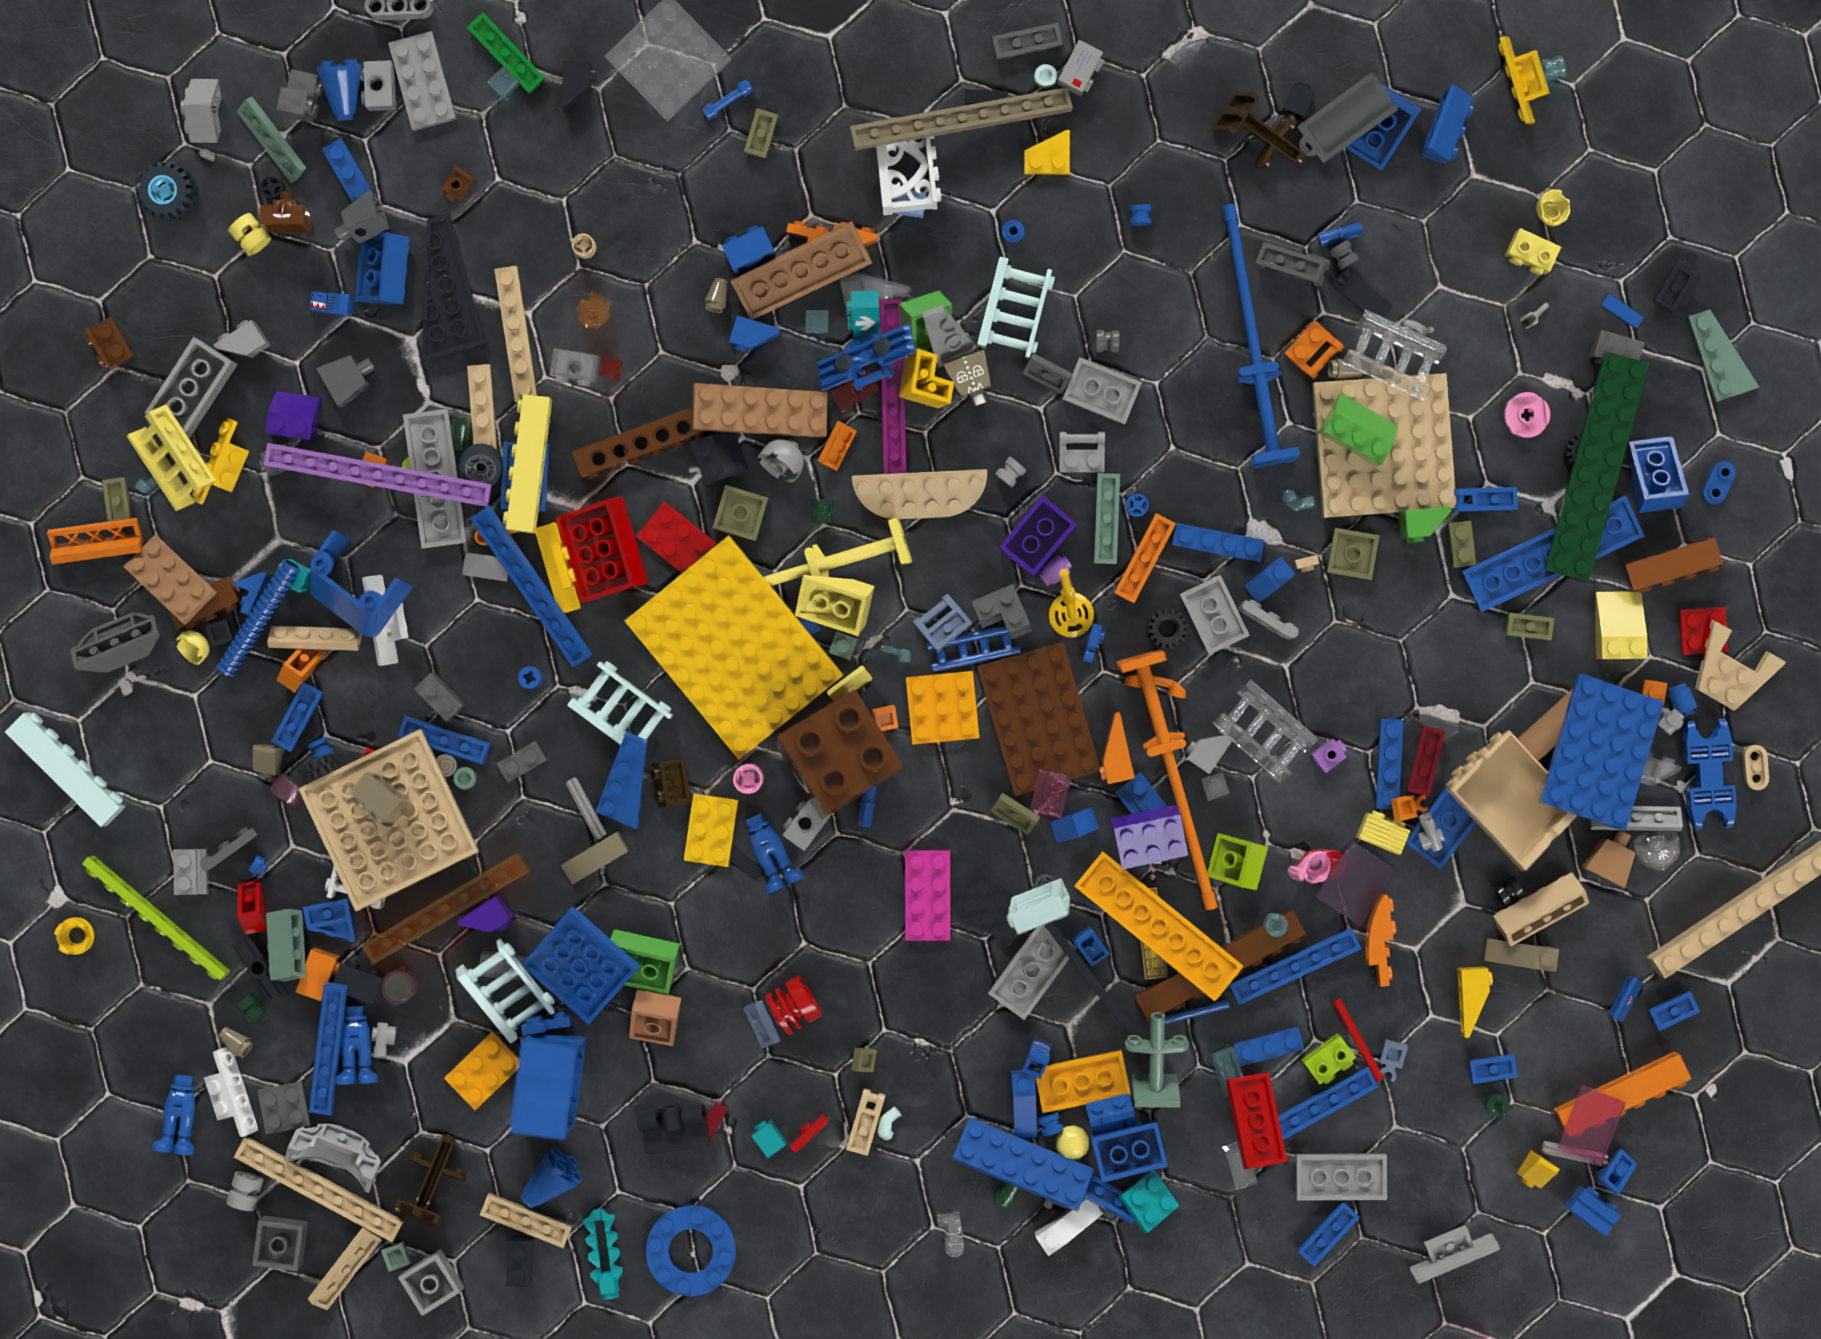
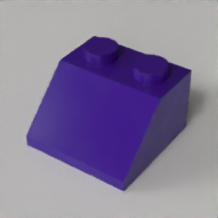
M276 391L268 410L265 434L315 442L321 397Z
M499 894L458 920L457 923L460 926L492 932L495 929L500 932L513 923L511 919L516 915L503 895Z

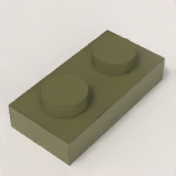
M756 109L744 153L766 159L779 117L777 114Z
M127 478L102 480L108 522L131 519L132 513Z
M1471 521L1448 523L1452 568L1476 565Z
M1508 613L1505 635L1552 640L1554 618Z
M1004 793L1000 795L990 810L1027 835L1040 819V816Z

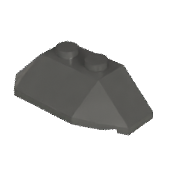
M132 612L91 629L80 640L79 644L71 649L74 668L76 670L108 673L149 656L160 636L156 618L152 615L148 616Z

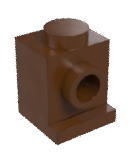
M455 165L453 171L441 187L445 192L443 196L453 203L456 200L463 203L477 181ZM456 181L460 182L458 189L453 188V184Z

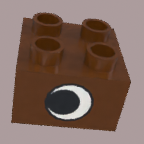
M855 689L777 736L774 743L821 820L895 776L903 767Z

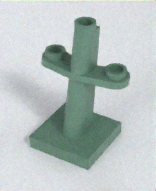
M1155 1012L1151 1015L1150 1040H1144L1137 1035H1131L1125 1041V1048L1128 1051L1149 1053V1074H1132L1134 1107H1180L1177 1074H1163L1164 1053L1184 1052L1188 1050L1189 1043L1186 1037L1182 1035H1176L1173 1039L1164 1040L1165 1015L1160 1012Z

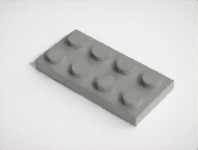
M430 31L388 43L412 130L416 131L456 120L433 32Z
M1044 925L1035 927L988 994L1025 1020L1067 963L1069 957ZM1068 941V942L1071 944V946L1074 948V950H1076V949H1077V946H1075L1073 943H1071L1070 941Z
M1385 1153L1296 1154V1200H1387V1155Z

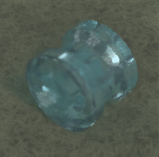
M1561 55L1555 56L1552 60H1542L1541 65L1547 82L1552 81L1555 77L1563 78L1566 76V66Z
M1270 913L1263 922L1266 932L1275 937L1285 934L1288 928L1287 920L1278 913Z

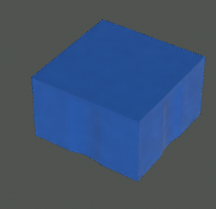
M543 1032L528 1034L522 1040L510 1126L511 1133L565 1140L576 1122L587 1037Z

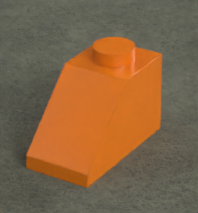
M297 649L283 664L277 681L295 693L302 683L309 678L326 651L322 649Z

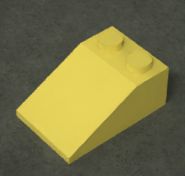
M804 575L795 616L859 636L867 623L875 586L854 579Z
M1639 591L1595 592L1596 659H1647V631L1642 594Z

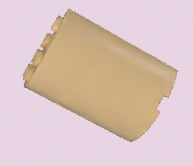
M1510 731L1503 734L1498 732L1489 740L1491 743L1478 752L1474 751L1466 758L1468 762L1463 767L1459 766L1451 774L1453 778L1446 784V790L1521 871H1524L1577 815L1539 803L1548 773L1547 770Z

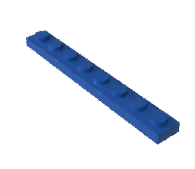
M489 505L470 518L571 666L574 667L592 655L591 651L491 506Z

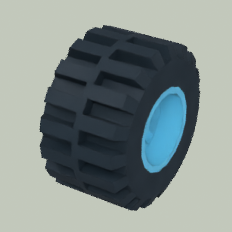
M157 162V165L151 164L148 166L150 170L144 169L141 172L144 176L142 178L138 177L136 181L140 185L139 187L135 186V191L139 193L136 196L137 201L141 202L140 206L143 210L147 211L146 213L160 220L172 222V220H181V216L187 217L189 209L194 210L195 206L192 204L193 201H198V197L195 196V193H198V187L194 186L196 181L190 177L191 174L188 171L170 162Z

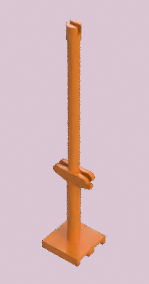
M1158 649L1117 661V665L1122 673L1137 669L1156 735L1144 743L1143 747L1146 749V754L1150 757L1160 754L1163 756L1175 802L1181 814L1183 830L1201 889L1205 910L1217 908L1218 905L1215 893L1211 887L1173 750L1186 746V741L1183 739L1185 734L1184 732H1168L1150 665L1166 660L1164 651L1162 652V650Z

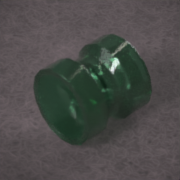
M812 499V507L815 511L811 515V522L832 524L833 516L830 510L834 508V501Z
M251 993L235 1006L239 1012L244 1013L245 1020L249 1024L267 1011L264 1005L257 1002V997L254 993Z

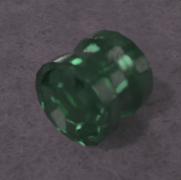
M1490 1093L1484 1099V1108L1494 1117H1503L1509 1111V1101L1500 1093Z

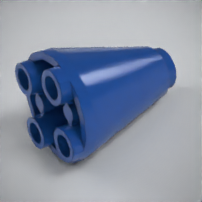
M344 59L343 64H334V60L320 61L321 66H316L317 74L331 112L335 115V120H353V114L356 113L362 63H357V59Z
M552 1147L544 1155L521 1194L522 1201L528 1207L534 1208L576 1187L582 1181L577 1169L579 1166L577 1160L572 1156L567 1157L557 1147Z

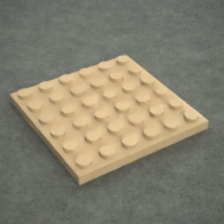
M1446 373L1312 383L1322 518L1396 513L1406 510L1443 507L1454 508V505H1456V496H1454L1455 478ZM1339 393L1398 426L1394 444L1382 465L1375 466L1318 433Z
M422 729L299 788L355 911H359L480 852ZM366 772L378 774L411 801L394 823H379L370 816L372 811L365 807L361 808L352 801L354 797L349 793Z

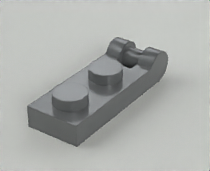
M244 827L235 834L237 839L230 843L226 840L217 847L219 852L215 855L204 856L200 861L201 868L204 870L213 868L258 835L254 827L249 830L247 827Z

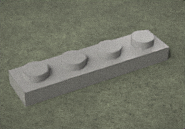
M1633 806L1626 830L1681 831L1683 828L1681 807ZM1590 820L1591 830H1618Z

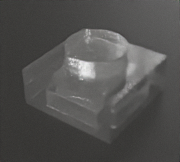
M1223 772L1201 779L1208 801L1229 794Z

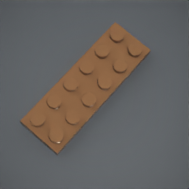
M851 221L732 278L731 283L750 320H753L871 264L872 260Z
M695 383L693 384L692 430L825 438L827 434V392Z

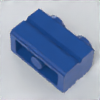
M1129 1093L1085 1104L1093 1135L1121 1129L1125 1126L1137 1125Z
M1579 1186L1566 1203L1565 1208L1601 1235L1607 1236L1621 1216L1616 1212L1618 1207L1609 1200L1603 1202L1597 1197L1600 1194L1590 1186L1587 1189Z

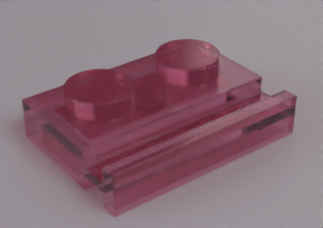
M1039 769L1030 811L1036 810L1040 811L1041 814L1062 818L1071 776L1051 771L1048 773L1044 772L1043 769Z

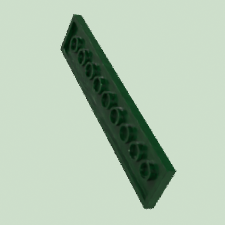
M1607 351L1604 352L1544 570L1589 582L1650 363Z

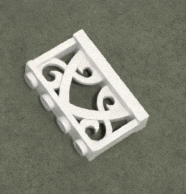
M934 136L923 138L921 142L911 140L909 143L905 141L876 147L883 215H892L895 212L937 209V202H941L940 188L935 187V181L939 180L938 167H933V160L937 159L936 148L931 146L930 139H934ZM925 146H926L927 158H926V156L920 151V150L923 149ZM896 148H899L896 157L889 156V151L893 150L896 153ZM904 151L912 155L921 164L916 174L908 182L900 172L888 170V166L896 164L902 158ZM927 171L929 172V181L923 179ZM894 178H899L903 185L900 187V182L897 185H893L891 181ZM926 187L929 195L925 199H916L911 193L914 189L917 194L922 195L920 189ZM906 194L910 200L901 202H891L892 200L898 199Z

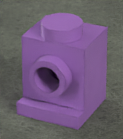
M1330 739L1313 751L1310 756L1323 773H1327L1346 758L1344 753L1347 749L1340 740L1336 742L1334 739ZM1330 750L1335 752L1333 759H1329L1327 756Z

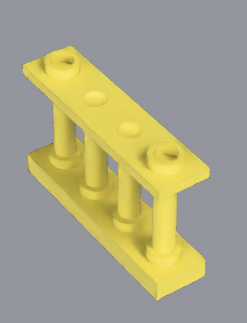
M164 405L147 413L145 417L151 424L148 429L144 427L128 434L127 438L175 511H178L195 502L190 495L193 489L195 492L212 485L216 479L167 405ZM156 433L163 443L160 448L153 439ZM168 452L176 462L173 466L165 457ZM180 471L188 480L185 485L177 475Z

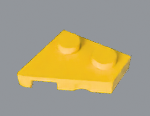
M1065 130L1025 150L1024 175H1069L1070 130Z

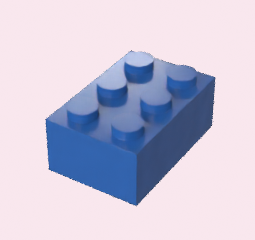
M1155 1118L1138 1122L1137 1125L1125 1126L1121 1129L1097 1135L1090 1134L1102 1183L1168 1166L1158 1123Z

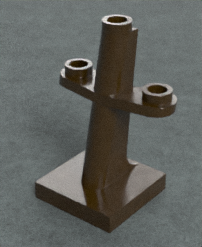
M1235 92L1211 130L1220 135H1235L1239 128L1242 127L1264 142L1265 146L1255 161V166L1258 168L1266 169L1271 164L1273 158L1270 156L1273 150L1296 166L1304 160L1305 154L1282 137L1287 130L1291 131L1297 124L1295 115L1292 113L1287 114L1274 131L1250 112L1259 96L1254 92Z
M446 1134L443 1135L432 1163L423 1160L425 1156L412 1151L411 1155H408V1161L429 1170L415 1203L411 1204L398 1199L395 1205L396 1214L439 1229L442 1222L441 1215L429 1211L428 1208L441 1176L444 1175L461 1182H465L467 1179L465 1176L467 1172L461 1169L454 1168L453 1171L445 1169L456 1141L454 1137Z

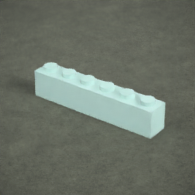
M23 713L5 733L100 827L107 826L125 808L121 803L123 799L116 792L113 791L111 793L106 788L107 783L101 777H95L90 772V766L83 760L79 761L74 756V750L67 744L63 745L58 740L59 736L56 732L43 726V720L36 713Z

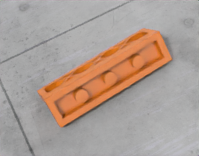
M137 518L47 531L52 547L49 556L52 564L139 553L144 542ZM133 526L135 534L128 535L122 532L121 529ZM107 529L114 534L112 537L105 538L98 533L101 530ZM85 532L92 537L89 540L83 541L76 536L78 533ZM62 535L68 538L69 541L57 544L55 536Z

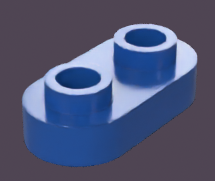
M1723 461L1716 463L1712 467L1701 492L1702 498L1707 504H1719L1725 499L1735 477V468L1731 463ZM1722 469L1727 470L1728 473L1726 477L1722 476ZM1713 489L1718 491L1717 497L1712 495Z

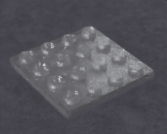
M662 0L604 56L667 122L732 61V58L675 0Z

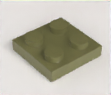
M725 485L713 529L756 541L769 498Z
M1334 528L1326 572L1372 580L1379 535Z

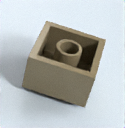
M366 772L349 793L354 797L352 801L359 807H365L372 811L370 816L379 823H394L411 802L378 774Z

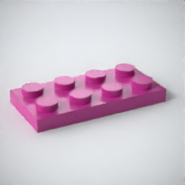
M905 850V941H950V850Z

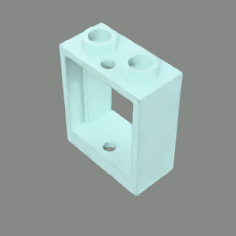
M1060 878L1012 897L1007 918L1012 928L1015 927L1018 934L1068 915L1070 896L1062 879Z

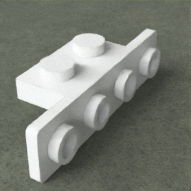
M382 575L362 578L364 592L373 590L381 595L385 593ZM403 603L398 607L380 634L373 637L379 666L398 663L395 641L408 638Z
M228 1047L214 1051L213 1055L219 1073L207 1076L204 1080L217 1120L233 1116L240 1137L258 1131L234 1054Z

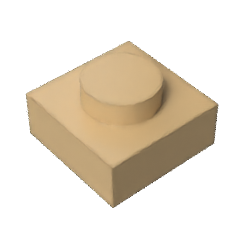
M1317 555L1293 561L1294 569H1301V573L1314 570V565L1319 564Z

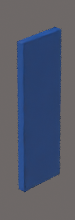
M1608 294L1601 305L1636 329L1644 319L1643 316L1610 294Z

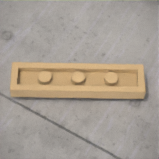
M491 365L467 366L473 444L484 443L493 446L498 451Z
M271 626L267 642L268 648L359 651L362 634L353 628Z
M488 1193L480 1213L483 1217L561 1248H564L572 1228L570 1224L491 1193Z
M362 1227L309 1296L308 1300L311 1304L328 1310L382 1240L381 1237Z

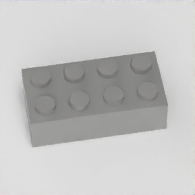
M193 337L145 413L147 414L152 410L167 405L190 439L238 364L203 341Z

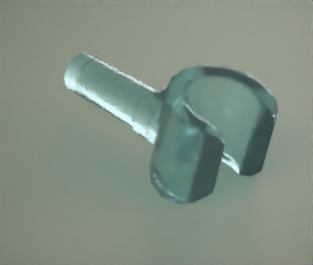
M152 477L147 482L140 478L135 484V488L146 494L150 492L156 480Z
M881 645V651L898 654L899 662L911 661V652L909 650L894 649Z

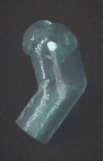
M1290 489L1283 493L1282 500L1284 504L1294 511L1315 506L1313 496L1300 498Z

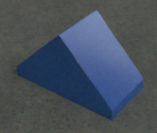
M1092 807L1049 822L1057 843L1078 838L1099 829Z
M1090 926L1072 938L1077 948L1092 967L1110 955Z

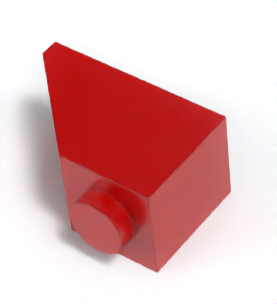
M260 879L238 884L237 918L245 934L266 931V913L268 912Z

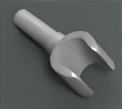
M1544 303L1538 310L1520 318V321L1525 319L1529 321L1526 329L1538 323V317L1549 307L1548 303Z

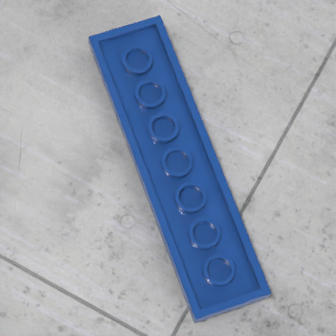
M1626 496L1611 502L1596 559L1644 537ZM1555 528L1461 571L1479 612L1490 609L1561 576V574L1544 570Z

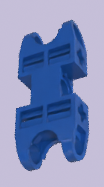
M1724 718L1716 719L1712 735L1704 739L1700 736L1699 731L1696 730L1695 722L1693 720L1686 721L1682 735L1683 763H1694L1696 787L1685 788L1686 810L1693 830H1702V820H1705V816L1710 810H1715L1719 814V818H1722L1724 828H1732L1735 822L1737 807L1735 785H1724L1722 761H1733L1732 738L1728 724ZM1717 750H1724L1723 752H1712Z

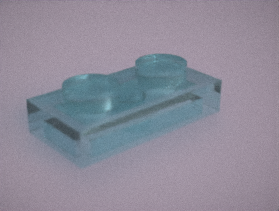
M1233 1046L1211 1054L1224 1097H1228L1225 1080L1243 1077Z

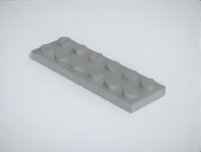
M449 409L403 415L410 469L458 478ZM414 493L422 549L467 543L462 502Z

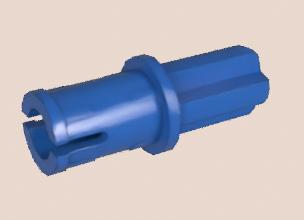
M1358 222L1344 227L1336 226V229L1317 233L1319 245L1323 247L1337 242L1343 243L1344 240L1363 235V228Z
M877 787L863 794L861 801H859V804H861L858 819L859 826L870 827L872 824L874 806H876L874 802Z

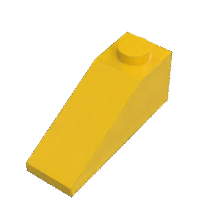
M1486 967L1457 968L1461 1035L1465 1038L1470 1037L1489 994V985L1493 984L1492 973Z

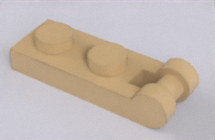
M864 1088L846 1150L868 1156L885 1094L870 1093V1090ZM867 1101L876 1103L874 1110L866 1107Z

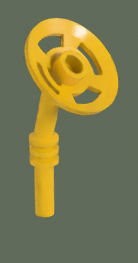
M1062 569L1059 574L1063 589L1061 590V595L1053 601L1050 607L1049 620L1053 629L1060 635L1078 637L1087 632L1091 627L1094 611L1087 598L1075 593L1074 588L1071 587L1068 570ZM1063 601L1066 606L1063 607L1060 602ZM1083 603L1088 610V619H1085V611L1081 606ZM1078 608L1081 610L1082 617H1079ZM1055 611H1059L1058 618L1062 624L1060 627L1055 620ZM1062 612L1065 613V622L1062 619ZM1079 623L1083 626L1078 631H1067L1069 626H1075Z

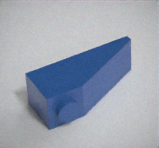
M1022 1070L1011 1071L1014 1134L1018 1138L1037 1137L1035 1077L1022 1072Z

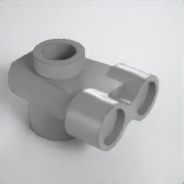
M1663 707L1658 726L1668 735H1671L1675 730L1681 728L1684 716L1676 709L1670 711L1668 708Z
M1431 813L1420 815L1419 819L1425 831L1419 833L1418 836L1424 851L1431 848L1433 851L1442 849L1441 842L1445 841L1441 829H1435L1436 825Z
M378 1023V1027L373 1028L372 1041H376L374 1058H387L386 1046L387 1044H395L396 1027L388 1026V1023Z

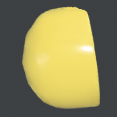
M1551 189L1544 193L1537 202V215L1546 225L1558 226L1565 222L1570 214V200L1562 195L1561 190Z
M188 630L182 632L176 639L177 641L180 639L177 649L188 661L195 665H199L209 654V644L206 638L198 632Z
M1075 1125L1064 1127L1056 1137V1151L1066 1158L1074 1161L1080 1160L1089 1149V1137L1083 1128Z

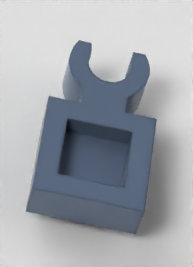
M1385 1039L1380 1056V1063L1385 1065L1380 1068L1382 1075L1385 1072L1392 1073L1390 1079L1394 1082L1397 1076L1395 1067L1402 1068L1408 1046Z

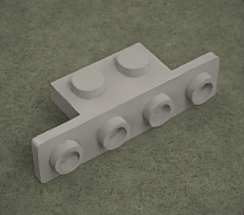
M1466 1225L1424 1242L1430 1259L1411 1266L1410 1271L1419 1284L1500 1250V1247L1492 1233L1472 1241Z

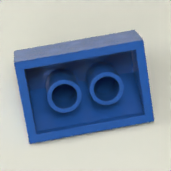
M1451 84L1443 93L1420 155L1444 165L1450 159L1454 160L1458 151V147H1455L1458 138L1462 139L1466 129L1463 123L1466 117H1470L1474 105H1471L1473 97L1456 85Z
M384 232L360 243L355 301L389 305L403 304L405 277L407 274V255L409 252L408 236Z

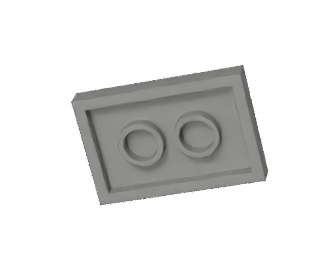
M1079 357L1062 400L1125 425L1142 382Z
M1221 575L1179 594L1208 655L1250 636Z

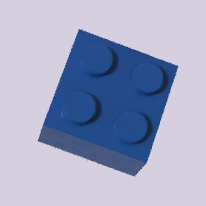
M757 225L745 231V235L739 238L737 235L726 239L725 244L722 245L736 276L776 257L763 226L760 228Z

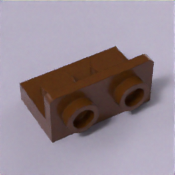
M113 317L107 318L92 328L86 327L84 329L87 334L85 339L91 348L94 347L98 353L96 358L102 367L105 366L113 370L135 357Z

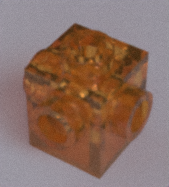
M591 291L586 300L582 298L576 308L578 311L577 319L580 320L579 323L588 329L593 327L596 330L600 324L604 326L610 316L608 311L611 308V302Z

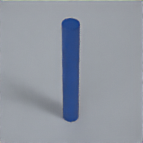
M1228 1000L1165 1015V1024L1229 1008Z

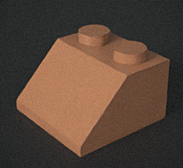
M637 990L631 1013L629 1038L673 1046L681 998Z

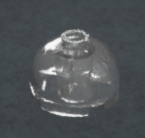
M1657 831V835L1649 836V832L1637 836L1633 842L1637 859L1644 866L1653 868L1656 871L1667 869L1668 866L1678 859L1680 854V840L1674 831Z

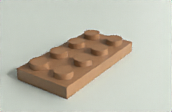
M156 534L142 547L141 552L136 553L123 566L185 625L217 593Z

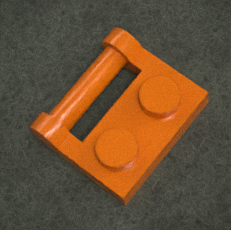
M1314 320L1287 349L1284 355L1314 381L1318 377L1317 373L1337 352L1340 353L1344 346ZM1327 342L1330 347L1312 367H1309L1306 362Z

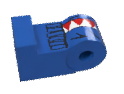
M310 292L309 311L351 317L353 297L351 295Z

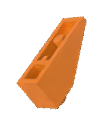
M1116 712L1113 715L1102 759L1103 766L1099 767L1101 779L1106 780L1107 784L1134 779L1120 712Z

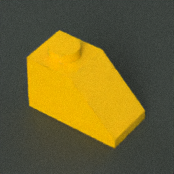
M1530 1151L1517 1174L1522 1177L1521 1182L1533 1188L1536 1185L1541 1189L1558 1173L1559 1168L1535 1152Z

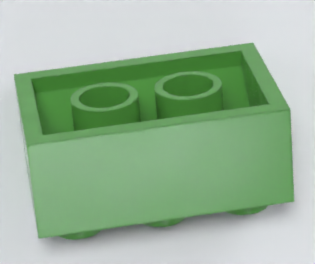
M1339 393L1318 433L1371 464L1378 466L1384 463L1395 441L1398 426Z
M614 929L611 940L640 965L639 969L624 985L669 995L680 944Z

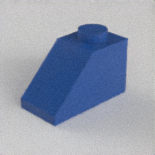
M737 316L729 342L734 345L733 349L746 352L747 349L753 350L780 335L781 329Z
M1279 557L1243 587L1257 603H1260L1292 578L1295 573L1282 557Z

